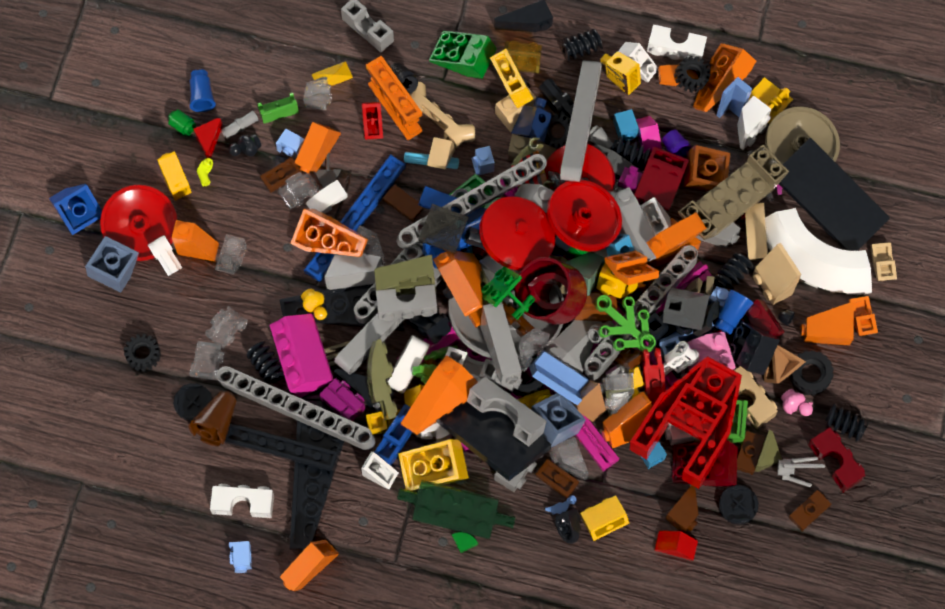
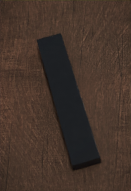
M230 423L225 440L227 444L331 472L335 471L340 456L338 451Z

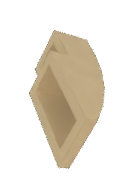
M757 203L745 212L748 259L750 261L763 260L768 255L764 203Z

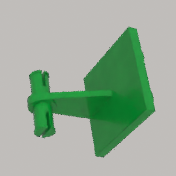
M505 266L495 273L494 278L481 290L482 299L494 307H497L506 296H509L519 306L511 314L517 321L524 312L527 313L529 311L528 308L536 300L529 294L523 302H520L511 293V290L522 277Z

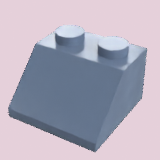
M105 236L85 266L87 276L121 293L131 278L139 252Z
M559 393L531 407L532 411L547 421L541 436L552 444L551 448L578 434L586 420L575 406Z

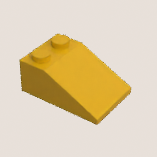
M450 439L398 453L406 492L469 478L462 444L457 439Z

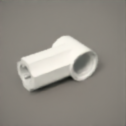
M164 235L148 244L149 249L156 260H159L168 276L182 268Z

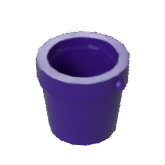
M677 130L668 132L662 139L668 152L683 158L687 155V151L692 148L689 141Z

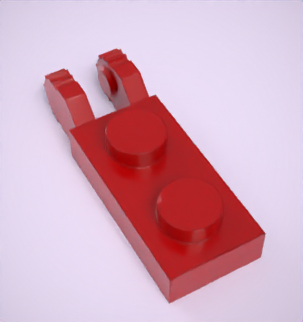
M655 348L654 351L656 364H650L648 349L643 350L645 394L652 405L656 402L659 395L666 391L664 364L662 363L660 348Z

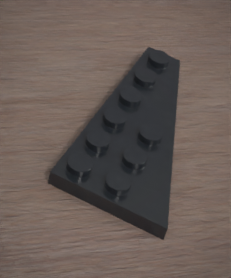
M373 284L318 291L324 295L322 307L327 311V316L323 320L316 319L314 312H307L304 309L301 295L279 299L282 315L285 317L312 314L316 323L365 327L367 323H359L356 320L354 307ZM376 295L371 297V300L377 301ZM363 309L358 314L366 315L368 311ZM403 321L395 329L396 331H404Z

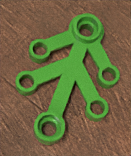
M601 295L595 300V308L600 312L605 311L620 325L619 327H609L607 325L598 329L600 337L606 338L610 335L631 334L635 338V340L626 341L622 338L616 339L613 342V348L616 351L638 347L642 352L645 349H648V352L654 350L656 340L649 333V312L643 309L636 314L637 320L641 322L640 332L635 326V300L632 297L628 296L622 300V306L626 310V319L612 307V301L607 295ZM626 300H630L631 306L626 304ZM600 301H603V302H604V304H605L604 307H600V305H599V302H600ZM641 312L645 314V319L641 318ZM603 328L607 330V335L602 333ZM643 340L648 341V346H644ZM617 341L622 343L621 348L617 347Z

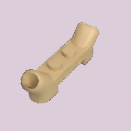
M418 82L417 89L410 96L420 110L444 130V139L452 141L455 148H458L463 142H473L475 140V126L473 124L457 125L449 114H444L435 102L431 103L426 98V86L424 83Z

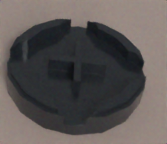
M199 383L186 384L174 396L173 404L175 411L180 418L191 422L212 400L210 391Z
M734 485L723 491L719 498L718 507L720 514L726 521L731 524L742 525L755 517L759 502L756 494L748 487Z

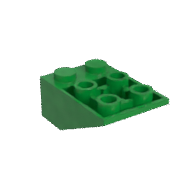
M443 30L429 58V62L467 77L483 79L491 62L490 57L494 56L497 48L489 36Z

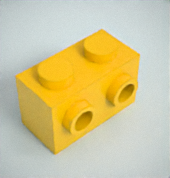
M617 496L607 498L580 513L593 541L629 524L627 514Z

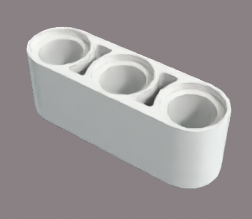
M412 335L393 368L392 377L388 378L386 383L388 382L391 388L403 394L414 376L412 374L413 366L420 365L430 344Z

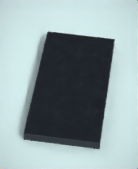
M811 137L783 164L789 173L781 180L779 185L843 250L858 251L890 219Z
M468 402L459 404L452 412L446 413L437 419V423L508 481L551 450L552 444L542 436L528 447L513 436L515 426L509 416L499 411L482 413Z

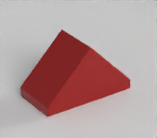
M381 102L362 103L365 140L383 138Z
M220 118L194 128L195 136L207 158H211L223 128Z
M659 531L654 551L693 561L698 541L681 531Z

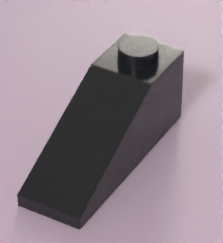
M545 0L494 18L495 30L537 32L540 30L545 31L553 24V16Z
M341 369L334 371L335 377L340 382L344 380L350 386L349 390L351 392L361 395L365 400L364 403L375 413L382 411L379 402L371 403L366 376L355 373L349 375ZM393 392L390 394L391 400L394 399Z

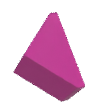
M651 116L636 119L639 128L637 137L640 145H644V151L651 148L652 152L653 147L662 149L656 121Z

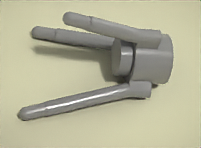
M818 457L778 460L777 475L782 476V480H789L812 487L811 483L791 477L790 474L794 475L795 468H824L825 465L795 464L818 460Z

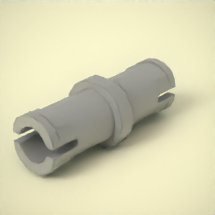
M251 111L241 118L234 119V122L221 129V132L226 139H229L240 131L244 132L245 128L258 121V117L254 111Z

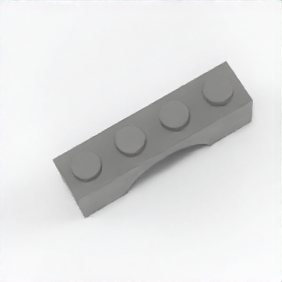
M485 376L470 389L467 402L482 413L499 411L509 416L515 426L513 436L528 447L543 434L547 421Z

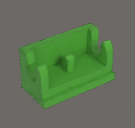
M293 92L289 93L290 97L264 105L261 102L257 103L263 124L299 113Z
M737 400L731 432L727 441L742 444L745 439L748 404L746 400Z

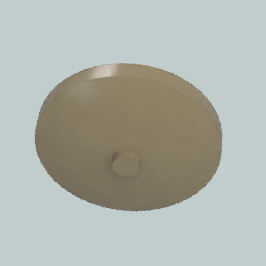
M792 107L779 113L770 123L765 136V147L784 164L811 137L836 162L840 150V139L835 126L824 114L808 107Z

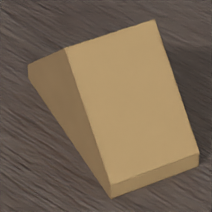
M434 137L427 166L446 169L455 151L453 142Z

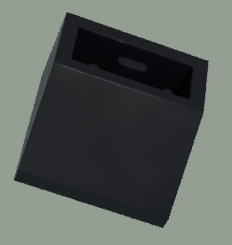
M740 320L729 348L734 362L746 371L764 375L780 340L768 331Z

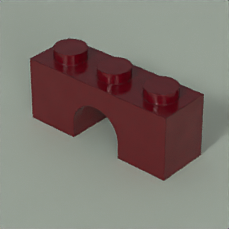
M830 427L810 440L808 446L818 457L819 461L827 456H832L839 461L840 468L831 477L843 493L862 481L866 476L862 465L856 463L853 459L851 450L842 444L839 434Z

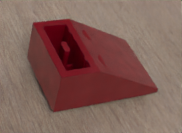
M653 147L634 194L636 199L647 202L655 197L663 209L669 211L689 160Z
M760 299L753 302L754 304L741 319L768 331L777 338L785 333L766 303ZM717 328L711 333H718L723 331ZM736 329L733 330L731 335L725 333L728 345H730Z
M725 442L702 485H737L738 447L732 442ZM700 443L674 444L672 483L689 484L682 480V473Z

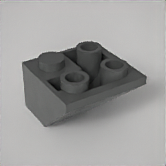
M671 287L664 308L663 323L702 331L710 295Z

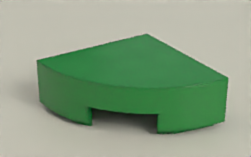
M463 532L452 534V538L460 553L478 545L477 540L470 534Z

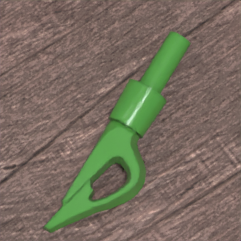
M447 346L432 351L431 354L424 356V360H435L438 358L443 360L448 347L458 349V346Z

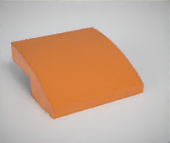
M636 250L605 257V263L609 269L626 285L659 278V270L647 264V256Z

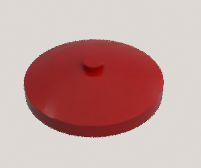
M587 144L581 179L586 177L590 182L596 183L610 192L613 191L615 174L610 160L601 150ZM566 145L553 152L546 161L544 170L548 181L555 182V184L551 185L550 189L556 190L561 184L567 182L560 180Z
M580 180V182L567 181L553 192L548 201L547 217L551 228L564 243L575 249L589 252L602 250L608 247L620 233L622 227L620 208L614 197L596 183L587 180Z
M132 185L120 189L106 202L101 214V232L103 238L106 236L139 252L137 261H148L155 258L148 244L163 235L170 245L173 243L172 234L177 214L171 201L161 191L146 185Z
M514 196L498 199L487 208L481 218L479 232L485 250L497 263L509 269L522 271L531 261L538 258H548L554 249L555 232L550 226L547 214L537 204L528 199Z

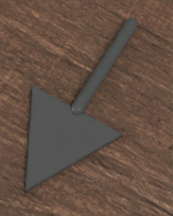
M328 153L326 156V169L318 170L315 174L322 187L325 188L336 181L342 169H329Z

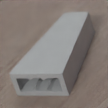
M501 302L497 307L491 304L483 305L480 327L501 386L514 385L520 381L522 371L503 304Z

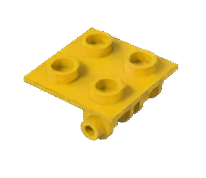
M764 77L751 91L749 100L755 96L771 108L769 115L771 118L768 121V124H770L793 101V98L789 96L790 90L788 88L779 89Z

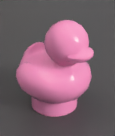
M790 389L781 396L783 409L786 413L792 414L799 409L803 416L812 414L813 403H805L806 398L802 393Z

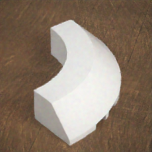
M796 208L777 211L765 217L768 249L771 251L777 244L781 243L800 271V279L804 280V283L815 288L819 287L830 290L832 293L840 292L847 293V295L872 293L871 267L866 250L848 251L823 243L804 226Z

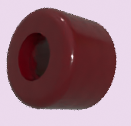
M538 258L528 263L519 275L522 279L515 286L516 298L523 302L530 294L536 299L528 308L529 311L527 313L524 312L527 316L550 324H564L576 318L584 308L587 299V285L583 275L575 267L552 258ZM556 282H560L565 286L567 296L562 302L552 304L549 300L550 289Z

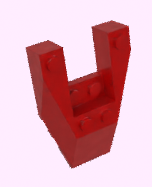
M707 356L693 367L689 373L678 379L669 389L659 395L630 441V450L647 460L669 423L699 439L701 443L684 468L682 480L700 489L730 435L742 375Z

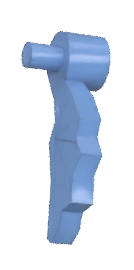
M571 495L565 502H559L554 506L545 508V510L553 515L556 513L562 514V512L567 511L569 504L574 505L577 499Z

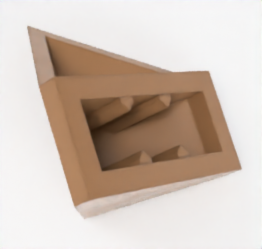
M778 345L764 374V382L780 383L806 361Z
M590 380L580 391L582 401L578 406L572 402L575 408L592 422L608 410L604 404L600 383Z

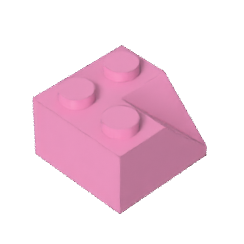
M725 332L706 334L687 342L691 349L699 352V359L692 366H688L689 371L707 356L732 370L736 368Z

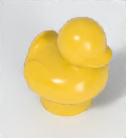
M312 288L304 291L301 295L304 309L307 312H314V316L318 320L325 319L327 311L322 307L324 295Z

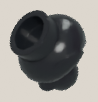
M255 134L251 136L243 135L239 138L238 144L232 143L229 146V153L232 156H238L242 151L245 155L253 157L261 147L260 139Z

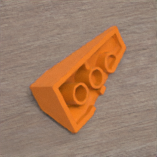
M721 43L709 63L711 65L709 81L703 89L699 90L693 108L707 112L721 100L723 91L737 77L741 80L747 77L756 60L742 48Z
M304 208L290 244L309 252L361 257L368 239L316 209Z
M448 250L434 258V263L464 316L482 307L480 285L482 283L480 276L482 267L476 256L472 253Z
M446 355L433 371L402 420L401 425L418 435L436 423L437 419L446 413L452 412L456 406L467 402L470 389L478 381L460 363Z

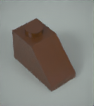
M691 485L666 516V520L683 533H686L687 530L691 532L698 524L696 519L699 514L694 486Z

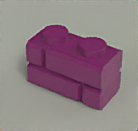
M336 378L320 393V399L337 415L354 421L365 410V404L363 403L365 400L358 393L354 395L349 390L350 386L344 380L340 382Z

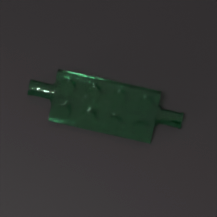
M424 480L421 481L417 492L402 488L398 492L397 500L414 504L415 510L412 520L487 539H490L493 526L496 524L511 529L514 528L516 516L499 513V510H497L499 499Z

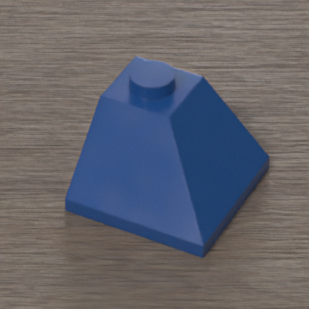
M87 184L66 188L49 198L72 235L101 218L102 209Z

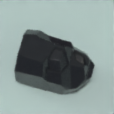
M576 508L555 516V525L558 533L569 544L578 541L581 530L579 523L581 518Z

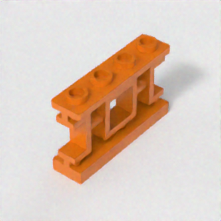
M380 56L366 64V69L372 76L370 78L371 81L368 83L369 88L379 102H381L406 140H410L422 133V128L418 124L422 111L384 58Z

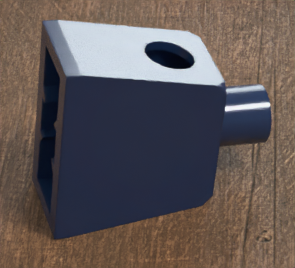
M536 97L533 106H524L511 134L528 138H540L537 141L544 142L551 119V113L544 110L547 101Z

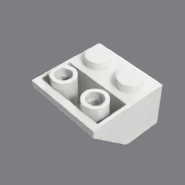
M755 96L742 108L737 123L739 143L742 150L747 146L753 145L757 139V134H762L768 127L767 123L771 118L769 116L771 108Z

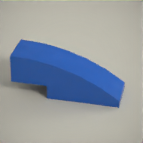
M404 404L383 435V440L374 451L375 454L390 466L393 465L398 457V453L401 452L412 434L410 430L401 425L402 420L411 408L407 404Z

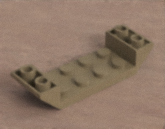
M762 145L749 155L744 165L696 203L692 200L679 210L678 213L685 219L697 212L707 228L699 236L703 240L715 237L772 192L789 171Z

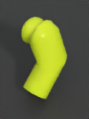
M205 158L197 168V174L202 186H208L211 183L208 177L214 164L211 158Z

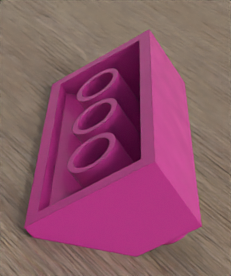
M312 314L285 316L270 324L290 392L302 398L334 380Z

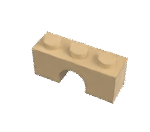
M740 366L734 370L742 375L738 395L746 394L751 397L753 405L747 408L746 417L757 430L776 416L778 412L777 406L773 400L767 398L764 388L753 380L752 373Z

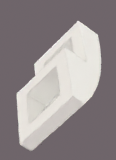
M336 180L315 194L306 202V205L309 209H316L325 214L332 210L333 205L346 199L348 196L339 181Z

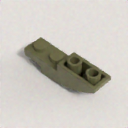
M378 339L373 341L370 349L367 383L371 403L379 402L384 419L388 420L395 418L397 413L396 404L394 401L392 402L390 397L392 393L391 387L385 381V379L392 377L393 367L391 362L387 361L385 343Z

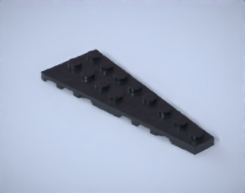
M306 395L301 398L335 413L320 399V395ZM311 413L308 418H314L317 415V413ZM297 420L296 441L338 451L341 454L345 441ZM329 420L326 426L333 425L334 420ZM346 428L343 434H347L349 428ZM295 462L290 550H304L313 542L335 471L331 472Z

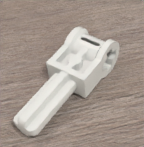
M679 342L673 350L664 355L666 361L663 363L664 374L667 375L672 370L679 373L686 367L692 366L699 359V352L691 349L687 342Z

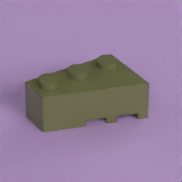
M432 255L374 269L376 291L396 289V296L416 294V286L435 284Z

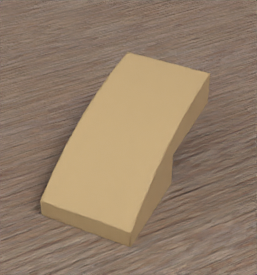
M891 243L870 245L877 281L896 280L895 260L892 257Z

